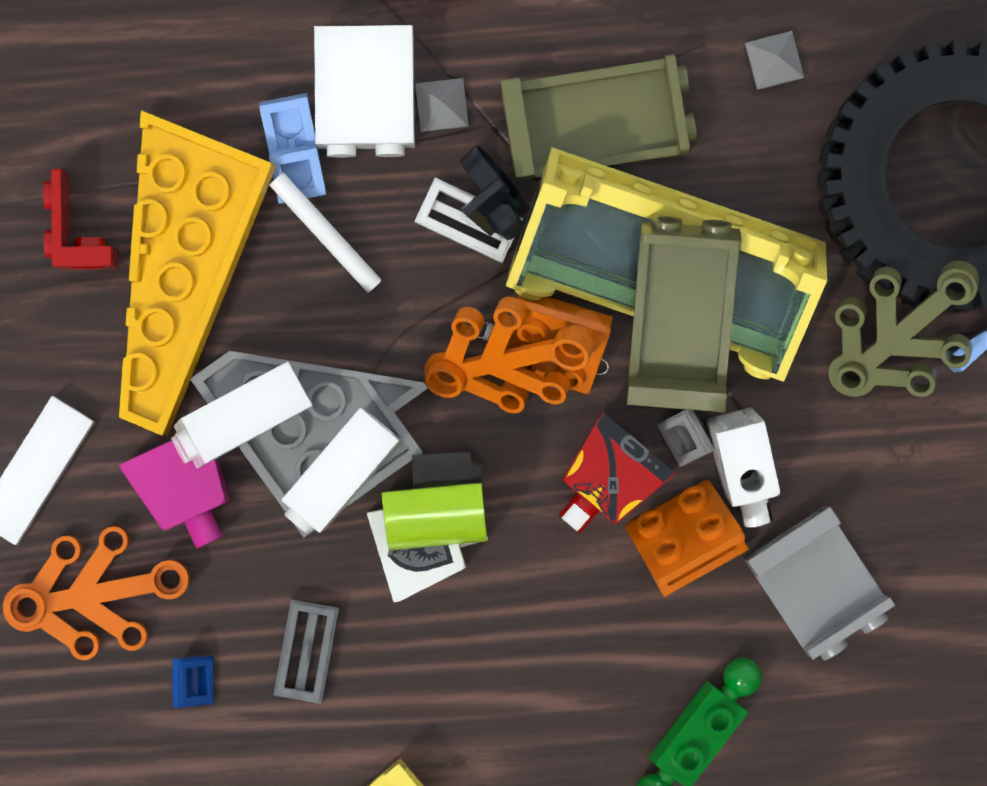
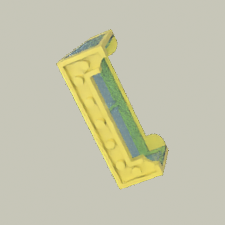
M551 147L510 266L506 286L514 289L518 295L530 300H540L542 297L552 296L555 290L634 316L641 221L652 222V218L655 216H671L681 219L683 225L702 226V221L704 220L730 222L732 228L740 229L742 239L738 257L730 350L738 352L739 360L744 364L745 371L759 379L774 378L784 382L827 282L826 242Z

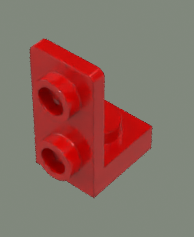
M51 169V181H44L43 184L45 210H51L52 229H45L44 254L46 259L52 258V267L60 270L118 269V249L112 246H105V238H75V247H70L69 176L63 169Z

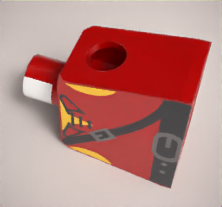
M603 412L595 421L562 478V481L571 487L576 494L558 516L580 534L598 512L603 514L613 524H617L666 483L675 472Z

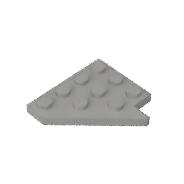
M228 351L190 379L207 404L287 361L289 362L312 406L297 416L239 446L285 512L289 509V506L282 501V498L359 408H365L402 441L347 506L423 453L395 412L428 389L424 382L235 351ZM296 526V528L299 530L303 537H306L315 530L313 528L308 533H305L303 530Z

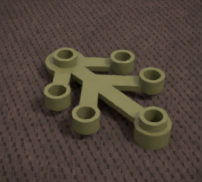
M952 261L946 264L940 272L937 289L899 322H897V295L902 285L901 275L891 267L877 269L869 285L871 294L876 298L877 340L863 351L861 327L867 315L866 304L856 297L844 298L839 303L835 313V320L842 328V353L834 357L829 367L828 376L832 386L838 392L851 397L863 396L869 393L875 385L906 387L912 395L926 397L934 391L938 378L936 370L931 365L918 363L911 368L880 364L892 355L941 358L951 368H962L967 365L971 358L973 346L966 336L953 334L947 338L915 335L950 305H964L975 297L980 282L979 273L976 268L965 261ZM888 279L893 283L894 288L883 289L878 284V280ZM954 282L960 283L964 286L965 291H953L948 285ZM853 309L859 314V318L850 319L846 317L843 310ZM958 346L964 350L965 354L962 356L953 355L949 352L948 348ZM847 371L856 372L860 379H852L844 373ZM917 375L925 376L930 383L925 385L918 384L913 377Z

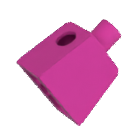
M170 441L119 465L123 474L163 531L185 523L196 549L223 537L211 511L230 502L219 458L197 469L192 460L186 464L183 462L173 442Z

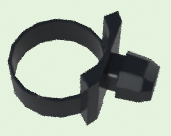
M476 145L460 159V162L471 179L481 189V192L468 202L461 211L489 236L496 233L502 239L512 240L522 231V220L518 213L528 204L497 163L482 148Z

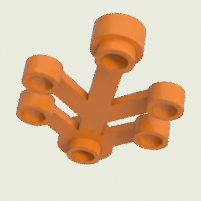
M504 297L498 302L494 311L493 320L495 325L483 354L464 359L470 340H475L482 330L485 322L481 312L472 307H462L457 311L451 324L453 335L446 352H438L431 355L424 366L425 383L428 389L437 396L453 398L462 391H468L498 404L502 410L508 413H519L524 409L529 397V391L539 395L543 401L557 405L565 401L571 387L568 377L557 371H550L541 376L522 367L553 360L564 369L580 370L588 364L594 343L590 332L586 328L573 324L559 330L554 339L506 349L513 331L521 327L527 310L524 303L519 299ZM505 312H510V313H512L514 316H510V315H508V314L505 313ZM490 374L506 382L499 386L480 376Z
M111 526L101 532L99 546L70 589L50 593L65 566L78 561L83 552L82 544L78 538L72 535L58 537L53 542L51 555L32 583L16 585L6 594L3 601V614L6 621L13 628L24 632L41 628L68 646L75 658L89 660L95 657L101 649L99 636L90 630L79 632L54 613L73 608L115 636L123 649L136 651L142 648L148 641L149 633L146 626L139 621H127L102 603L148 593H155L163 599H175L183 595L189 588L191 581L190 572L180 561L165 560L158 563L151 573L98 583L115 556L125 552L130 545V536L127 530L121 526ZM112 531L118 532L123 538V544L117 550L109 548L106 543V537ZM63 541H69L75 547V553L71 559H65L59 554V546ZM167 570H175L179 574L180 582L177 587L169 588L164 584L163 575ZM24 598H31L35 601L37 609L34 615L27 616L21 611L20 604ZM128 627H135L140 631L141 640L137 645H131L125 640L124 634ZM81 636L89 637L93 641L94 648L90 654H83L78 650L77 641Z

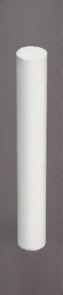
M284 172L269 184L367 293L381 282L380 277Z

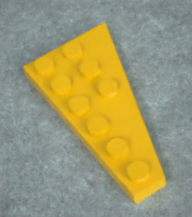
M141 110L140 128L143 130L141 154H138L137 158L139 186L137 204L134 205L129 270V281L132 283L130 308H127L125 326H128L126 357L123 358L119 418L161 436H168L277 165Z

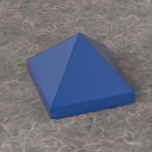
M213 655L173 658L171 670L173 708L214 704Z

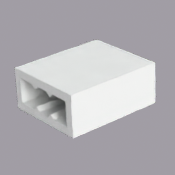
M314 26L315 144L318 149H327V157L337 158L355 157L356 149H375V154L379 157L405 156V148H415L413 26Z
M287 361L182 417L174 425L177 433L171 437V440L183 462L186 464L192 460L198 469L310 408L312 404Z
M359 408L282 498V501L289 506V509L284 513L285 516L305 533H308L313 528L319 533L326 530L402 440L365 408Z

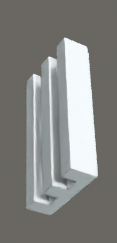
M434 178L415 219V223L503 263L514 238L512 240H505L494 233L490 237L501 241L499 248L496 249L428 217L432 209L488 235L463 212L436 200L439 192L465 204L470 202L475 196Z

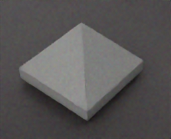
M792 31L745 43L757 90L804 78Z
M463 78L415 84L421 132L469 127Z
M686 409L657 424L679 467L714 451L707 427L694 410Z

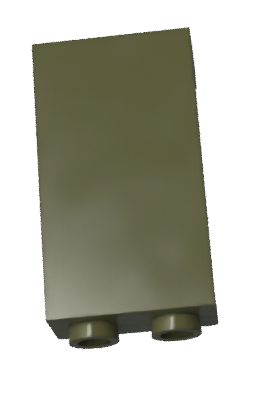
M675 54L665 55L663 59L539 79L520 81V78L500 81L515 182L541 178L551 147L608 167L685 156L690 151L689 143L697 141L693 113L685 114L682 95L689 94L686 66H677Z
M655 216L652 218V222L641 221L627 405L725 412L727 400L726 381L737 267L742 242L740 229L732 228L730 222L704 220L702 221V226L683 225L681 219L671 216Z

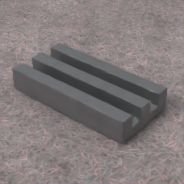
M291 599L273 695L322 704L340 607ZM299 612H308L295 688L286 687ZM324 615L327 616L314 691H306L305 686L318 616Z

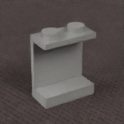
M829 506L821 507L744 558L806 655L813 660L821 656L824 661L844 650L848 646L845 639L859 629H862L864 634L885 623L889 619L886 612L895 606L891 598L885 596L838 526L841 522Z

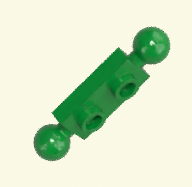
M744 657L736 658L729 662L723 673L725 685L721 690L710 682H705L648 757L660 770L656 774L643 776L636 786H672L676 780L684 786L694 785L749 713L736 701L740 696L752 695L759 689L762 682V672L756 662Z

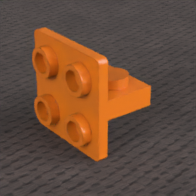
M518 295L517 299L524 303L527 312L521 327L513 331L506 349L554 339L557 332L568 325L583 326L590 332L594 343L592 354L584 368L575 371L567 370L557 365L553 360L522 368L541 376L550 371L563 373L570 380L571 387L569 390L584 394L590 393L611 332L610 326L613 316L551 297L530 300Z
M704 480L695 486L687 488L676 497L643 513L625 525L628 535L664 597L749 550L744 541L745 535L709 480Z

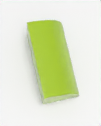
M482 482L381 493L389 551L487 541Z

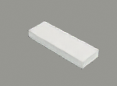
M55 396L50 398L0 478V536L14 545H19L95 424L94 420Z

